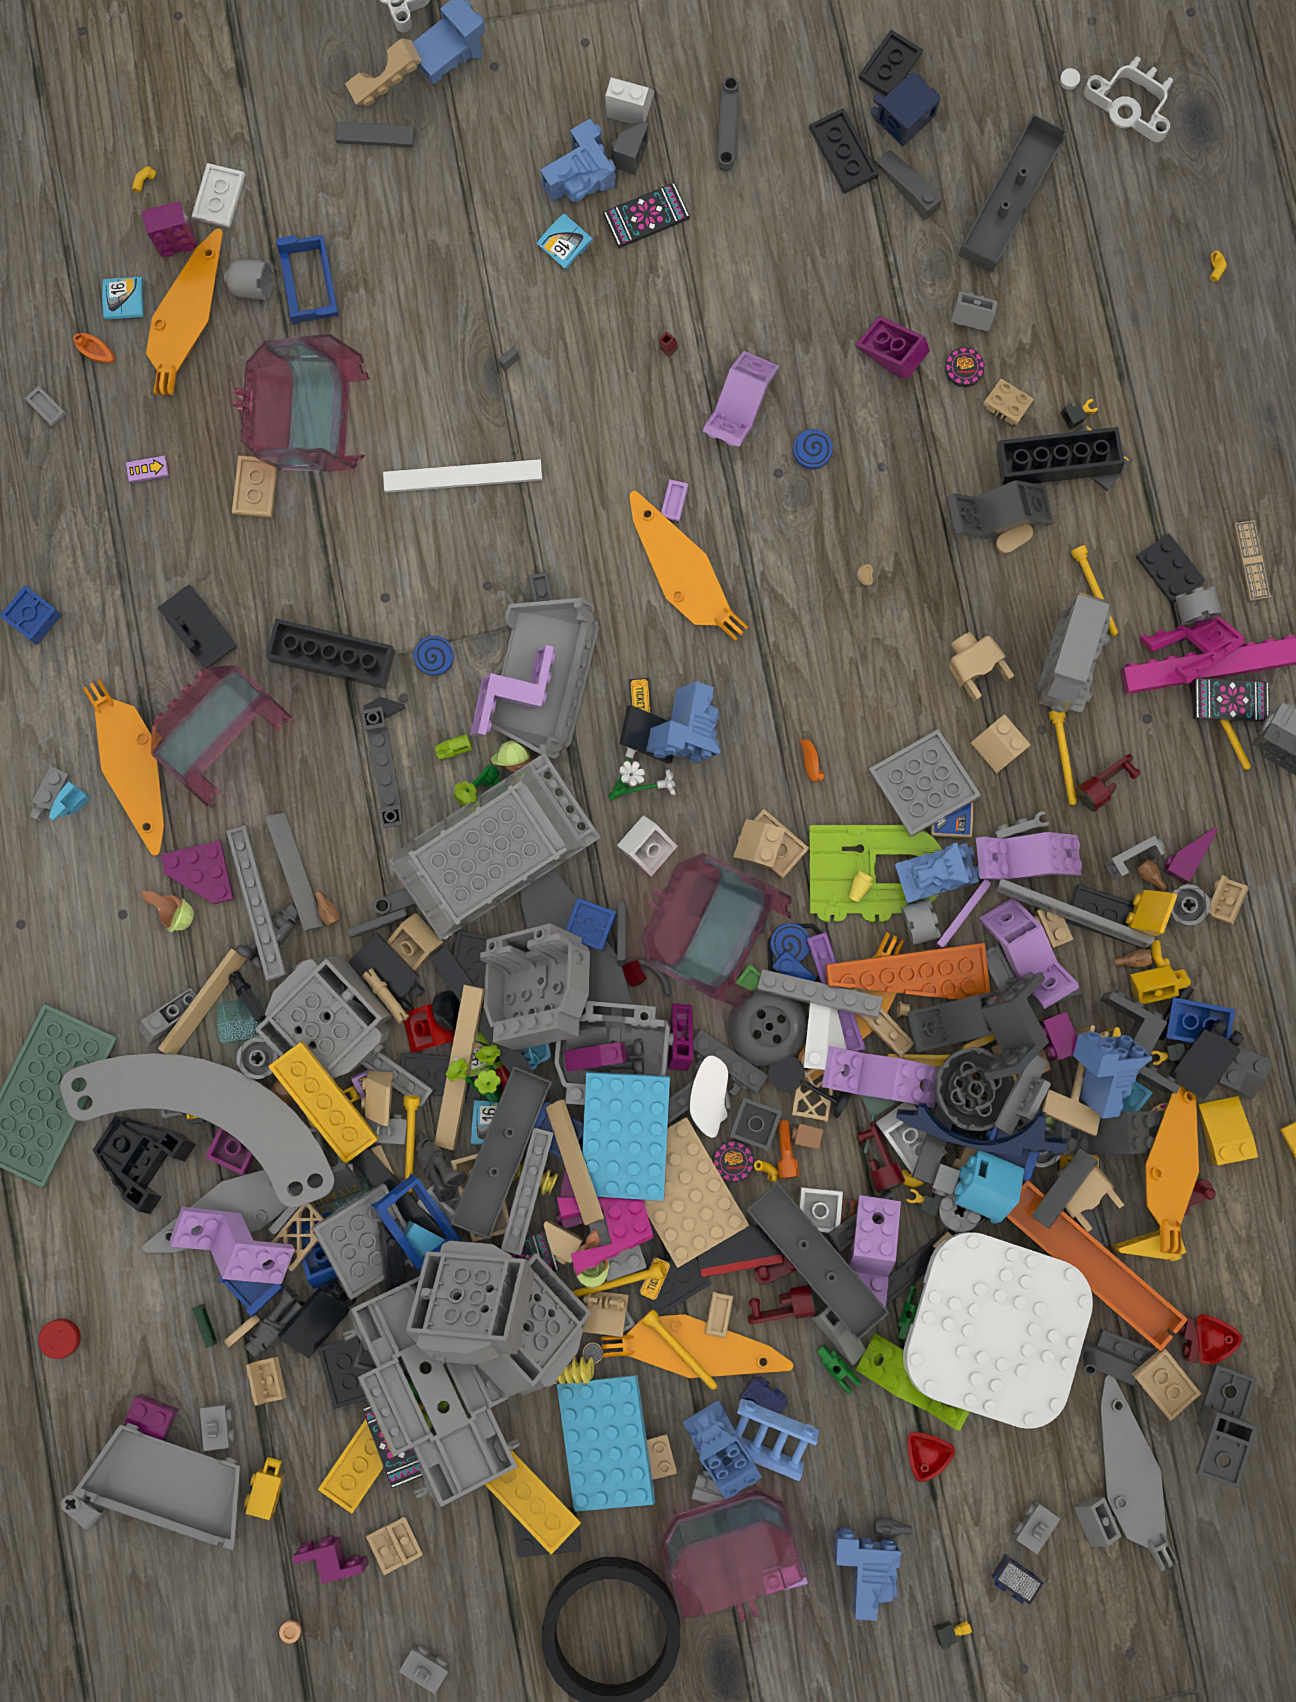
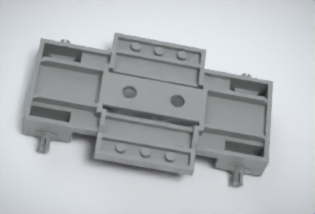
M419 1276L350 1309L348 1313L353 1322V1329L342 1333V1336L345 1337V1342L357 1336L361 1340L365 1351H369L376 1366L375 1369L357 1377L392 1456L394 1457L413 1448L421 1465L419 1470L424 1479V1486L413 1491L414 1495L422 1491V1493L415 1496L416 1499L429 1494L436 1507L440 1508L517 1468L510 1451L520 1447V1444L517 1443L511 1446L518 1442L516 1438L506 1443L490 1408L509 1398L478 1364L445 1362L449 1375L467 1411L468 1419L443 1364L430 1361L407 1334L406 1328ZM400 1356L420 1397L422 1406L425 1408L431 1425L436 1432L434 1437L399 1364L398 1357ZM422 1362H428L431 1365L430 1373L423 1374L420 1372L419 1366ZM441 1401L449 1404V1410L445 1414L440 1413L437 1409L438 1403Z

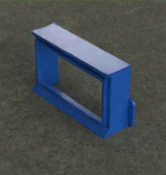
M294 235L278 238L276 244L279 251L292 324L332 316L338 317L339 314L323 235L297 239ZM319 249L330 306L299 312L288 254Z
M410 1174L407 1179L378 1202L371 1204V1206L414 1267L421 1272L425 1256L421 1258L387 1211V1208L407 1191L413 1188L447 1237L443 1243L430 1252H440L442 1244L448 1241L462 1242V1240L420 1180L413 1174Z

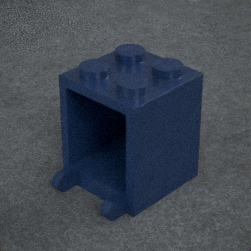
M912 71L885 98L880 94L874 96L873 100L879 107H873L871 115L876 118V122L901 146H904L936 116L941 98L938 92L933 88L931 89L920 75H916Z

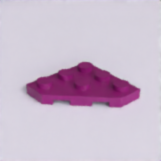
M220 840L161 854L164 872L167 876L213 904L234 900L223 846Z

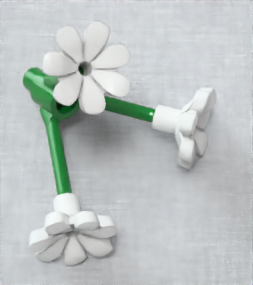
M628 748L625 755L627 758L619 769L620 777L612 788V792L608 794V797L614 801L623 794L657 787L659 789L667 788L671 795H676L674 790L675 782L672 780L673 772H670V769L666 770L665 780L657 781V783L629 788L627 783L630 786L642 783L644 781L642 776L645 772L643 769H638V762L634 761L632 765L630 764V759H633L636 750Z

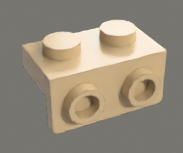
M1222 875L1221 879L1215 883L1213 898H1209V916L1233 925L1249 889L1248 886L1229 880L1227 876Z
M278 1356L258 1360L246 1365L251 1395L255 1406L287 1398Z

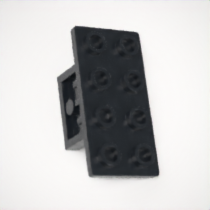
M187 585L158 607L165 620L204 669H208L237 647L236 643L191 585Z

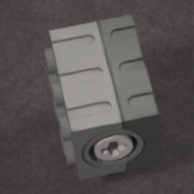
M1282 702L1270 711L1252 745L1266 752L1265 759L1296 775V707L1290 703Z

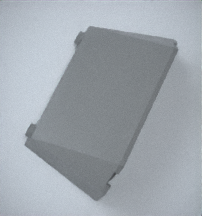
M583 598L509 604L505 613L506 624L509 628H512L501 676L530 683L537 648L544 645L554 647L555 659L549 668L551 678L549 684H546L545 692H547L545 703L540 707L529 708L495 700L496 706L494 712L490 713L489 718L492 721L491 727L541 755L546 753L552 759H556L560 755L559 751L562 748H567L572 741L599 630L598 622L594 621L592 614L594 611L593 603Z
M127 1423L126 1426L120 1425L72 1494L83 1500L86 1496L90 1497V1502L95 1505L221 1548L223 1544V1547L227 1550L235 1551L241 1467L237 1465L238 1461L226 1457L225 1461L217 1460L145 1435L138 1431V1426Z

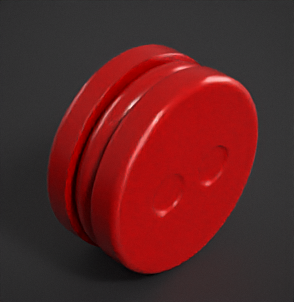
M56 1319L47 1323L41 1329L38 1338L39 1347L47 1357L62 1359L70 1356L77 1350L81 1341V1334L77 1325L71 1320Z

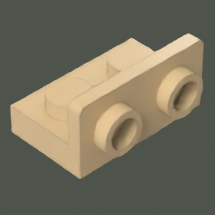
M1043 909L1033 912L1035 915L1033 917L1043 926L1051 948L1074 940L1064 917Z

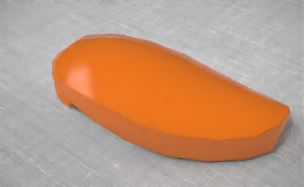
M77 333L74 335L73 341L76 348L88 359L106 364L115 361L113 352L100 338L87 333Z
M808 739L800 740L807 776L815 783L823 781L824 772L819 770L818 755L814 745Z

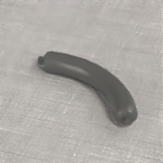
M641 957L635 959L639 960L640 966L646 967L656 974L662 984L666 997H670L672 993L671 985L664 971L648 959Z

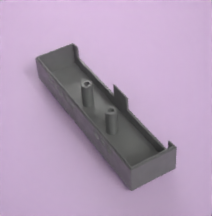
M1032 114L960 248L959 256L992 273L994 272L1068 131Z
M512 1067L450 1224L484 1238H491L494 1226L552 1081L517 1067Z
M778 1182L746 1208L747 1212L857 1341L889 1314L883 1304Z

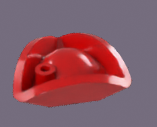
M1201 1314L1197 1317L1196 1332L1200 1363L1209 1365L1228 1358L1239 1348L1242 1336L1233 1326L1213 1316Z
M910 1432L907 1436L911 1469L914 1477L919 1482L931 1480L939 1475L954 1457V1446L943 1439L920 1432Z

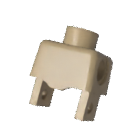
M970 631L951 644L956 655L952 657L948 667L959 687L966 689L973 702L978 701L982 697L973 680L990 672L994 667L997 668L1006 683L1014 677V674L1004 661L1006 655L991 636H985L977 641Z
M1068 1162L1066 1165H1064L1060 1170L1056 1172V1175L1058 1177L1062 1174V1172L1065 1170V1168L1070 1162ZM1095 1165L1065 1209L1072 1218L1076 1217L1085 1230L1089 1232L1093 1228L1082 1211L1092 1210L1100 1204L1101 1198L1106 1193L1119 1209L1124 1206V1202L1113 1189L1112 1181Z

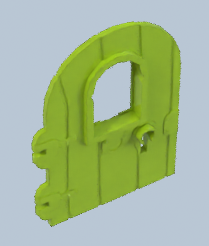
M809 825L810 914H817L818 918L825 922H830V915H834V922H840L846 918L847 914H862V917L869 922L876 921L875 915H879V922L889 920L892 913H902L901 907L908 905L901 883H876L874 871L876 854H911L919 857L924 854L935 853V850L941 851L940 845L924 830L910 837L903 825ZM857 845L863 847L862 853L842 851V847H856ZM862 871L874 878L872 881L873 885L860 902H856L848 896L855 874ZM938 895L928 898L931 902H933Z

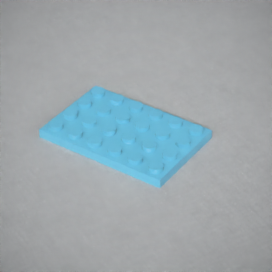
M586 1072L583 1157L597 1197L664 1201L670 1076Z
M638 1375L592 1379L589 1381V1384H585L583 1381L581 1384H577L575 1381L573 1384H568L567 1382L565 1384H557L573 1508L575 1511L655 1504Z

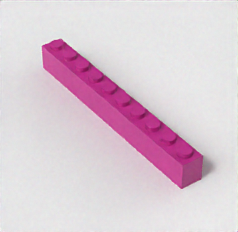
M1288 635L1278 641H1275V638L1263 640L1261 644H1255V642L1245 643L1243 647L1235 649L1196 678L1218 679L1296 665V638L1294 635ZM1196 652L1184 654V657L1177 658L1174 655L1166 657L1164 661L1157 662V659H1151L1141 665H1138L1137 662L1126 664L1120 671L1124 694L1189 684L1175 673V667L1203 654L1197 655Z

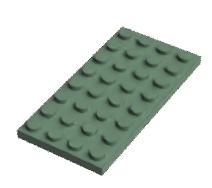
M43 1004L0 1091V1168L42 1188L46 1187L78 1120L69 1115L60 1089L61 1080L71 1069L99 1060L109 1059L119 1038L48 1004ZM77 1078L72 1082V1089L75 1092H81L87 1086V1082L83 1078ZM81 1097L77 1103L78 1108L84 1110L90 1097Z

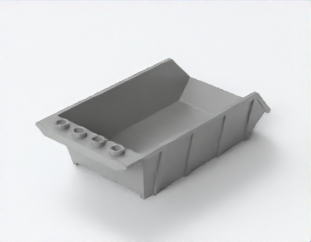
M543 753L478 796L475 802L464 805L411 840L391 857L388 863L441 940L481 917L601 838V836L546 753ZM546 771L551 772V778H545L544 773ZM557 788L562 789L563 794L558 796L556 795L555 790ZM568 805H572L574 807L573 812L570 813L567 811L566 808ZM583 822L585 828L579 829L578 823Z

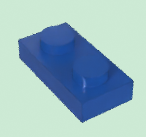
M787 950L772 964L781 974L810 981L816 979V976Z

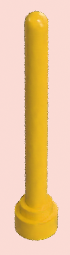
M1083 545L1070 551L1073 559L1080 563L1094 597L1104 599L1087 561L1088 550L1086 546ZM1110 616L1108 630L1112 636H1116L1118 630L1112 616Z
M1051 711L1049 712V717L1056 728L1068 801L1070 805L1074 806L1077 803L1063 726L1066 714L1065 711L1063 713Z
M1220 720L1243 769L1249 770L1251 764L1230 721Z
M406 1095L403 1097V1106L407 1110L405 1179L410 1174H413L415 1110L420 1106V1096Z
M657 1262L652 1264L648 1270L605 1281L598 1287H583L572 1292L579 1298L647 1278L660 1280L666 1278V1269L663 1262Z
M654 1309L647 1313L641 1321L646 1326L653 1327L711 1390H715L717 1383L659 1322L658 1313Z

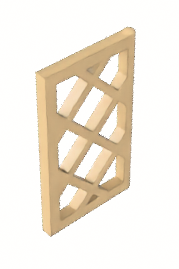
M802 1054V1057H801V1063H802L803 1067H804L805 1054ZM811 1069L808 1072L805 1071L804 1078H807L811 1085L817 1088L822 1085L823 1080L819 1082L817 1085H815L812 1079L809 1077V1075L817 1069ZM800 1085L795 1092L792 1115L828 1122L831 1101L820 1096L822 1100L811 1106L805 1096L811 1093L812 1090L809 1089L803 1094L800 1090ZM829 1089V1095L833 1096L834 1089ZM803 1098L809 1109L805 1112H798V1101ZM824 1102L826 1105L825 1116L817 1115L814 1109Z
M311 1203L301 1206L271 1241L272 1243H277L281 1237H284V1244H288V1237H297V1250L293 1252L297 1253V1259L293 1264L289 1263L288 1269L290 1271L295 1270L318 1242L311 1227L315 1225V1221H322L325 1218ZM307 1207L310 1210V1218H301V1213ZM294 1221H297V1234H288V1228ZM301 1221H310V1234H302ZM302 1237H310V1243L305 1249H302Z

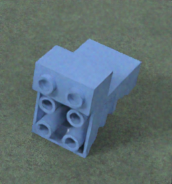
M450 0L440 8L442 19L413 42L422 59L417 68L433 85L440 81L443 74L447 73L450 69L457 68L459 63L465 64L466 60L480 59L482 57V45L479 38L485 33V21L479 13L476 14L472 10L468 0Z
M591 119L570 130L573 151L540 170L542 187L552 202L561 199L564 195L572 202H580L587 194H593L599 189L600 191H605L615 187L616 167L611 159L608 160L606 158V152L601 145L603 143L601 139L602 131L597 123L594 124Z
M696 681L676 689L671 720L650 729L646 751L653 753L657 758H665V756L673 754L678 757H687L691 762L700 763L702 760L711 759V757L719 755L721 750L716 739L717 730L715 729L719 714L718 709L710 704L713 699L714 687Z
M954 843L945 847L944 850H935V853L924 854L923 856L896 863L895 866L907 903L979 883V867H974L972 859L976 857L972 846L968 847L967 843L961 845Z
M1092 1031L1078 1034L1073 1056L1086 1067L1080 1098L1102 1119L1119 1117L1121 1109H1123V1097L1131 1095L1136 1075L1142 1067L1152 1060V1056L1127 1035L1102 1038L1100 1034Z
M719 1400L683 1421L697 1449L696 1451L700 1455V1461L715 1481L725 1499L735 1496L739 1491L762 1478Z
M842 1527L839 1531L834 1530L833 1557L836 1565L854 1566L852 1612L856 1620L877 1621L878 1604L891 1602L893 1598L897 1597L896 1568H900L901 1550L892 1539H881V1542H875L872 1538L862 1537L859 1541L856 1532H853L851 1528Z

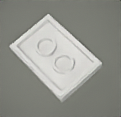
M207 163L192 213V219L230 229L246 176L245 172Z

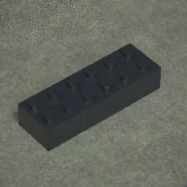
M1118 427L1000 440L996 451L1002 485L1015 480L1035 484L1121 474L1125 464Z
M275 619L266 658L273 663L386 689L395 649L392 645Z

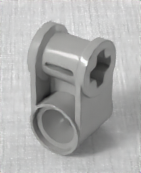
M71 1491L61 1502L62 1510L81 1527L90 1530L104 1511L100 1506L90 1502L88 1497H85L84 1500L72 1495L74 1491ZM72 1499L76 1501L74 1505H71Z

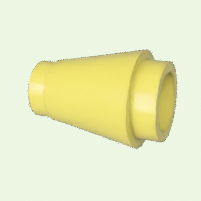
M859 871L854 876L848 897L856 902H860L873 885L872 881L874 878Z

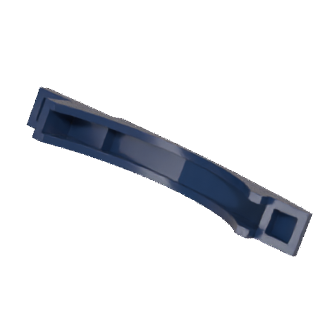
M919 1102L918 1110L898 1109L896 1114L897 1119L916 1129L948 1142L985 1152L1022 1157L1023 1149H1027L1029 1152L1047 1150L1051 1154L1066 1152V1138L1045 1137L1046 1112H1039L1034 1120L1022 1130L1010 1136L992 1140L972 1139L955 1133L944 1126L932 1114L926 1103Z

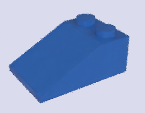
M1173 997L1166 1038L1192 1044L1204 1027L1210 1030L1219 1018L1227 1026L1220 1035L1229 1039L1232 1033L1235 1009Z
M329 1211L321 1215L324 1218H327L328 1216L332 1215L331 1211ZM310 1221L301 1222L302 1234H310ZM296 1224L292 1226L294 1234H297ZM302 1237V1249H305L310 1243V1237ZM317 1242L302 1260L307 1280L313 1289L328 1284L331 1279L339 1280L321 1245Z

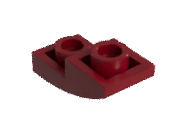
M1186 1317L1188 1320L1178 1331L1180 1333L1179 1337L1187 1339V1343H1184L1182 1347V1355H1184V1360L1197 1363V1332L1193 1319Z

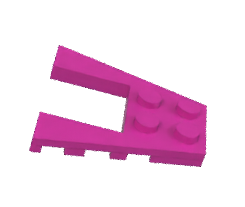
M1221 617L1195 622V626L1186 627L1185 625L1178 626L1177 630L1170 632L1165 630L1157 631L1156 635L1149 637L1146 634L1141 635V643L1151 652L1187 638L1205 653L1175 667V673L1186 683L1194 680L1244 643V636Z
M575 1197L557 1198L562 1220L581 1216ZM597 1197L601 1211H603L611 1244L571 1253L576 1276L590 1267L592 1269L600 1265V1262L610 1257L612 1259L618 1256L620 1252L628 1248L630 1250L653 1238L644 1200Z

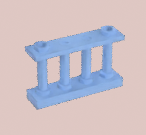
M741 1398L737 1413L742 1416L735 1430L754 1463L800 1481L804 1468V1462L800 1460L808 1443L817 1444L819 1430L811 1425L803 1424ZM749 1419L761 1423L754 1441L742 1437ZM769 1427L781 1431L773 1449L761 1445ZM788 1435L800 1439L793 1457L781 1453Z

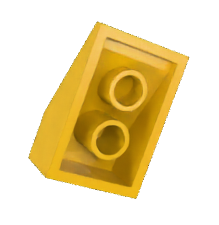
M1143 890L1140 893H1136L1132 903L1135 905L1133 912H1129L1125 923L1128 924L1127 927L1153 937L1163 934L1177 894Z
M1239 1096L1197 1104L1211 1165H1223L1258 1157L1254 1137Z
M1159 1229L1110 1246L1111 1250L1120 1253L1169 1259V1261L1181 1259V1255L1187 1253L1182 1238L1181 1254L1160 1252Z

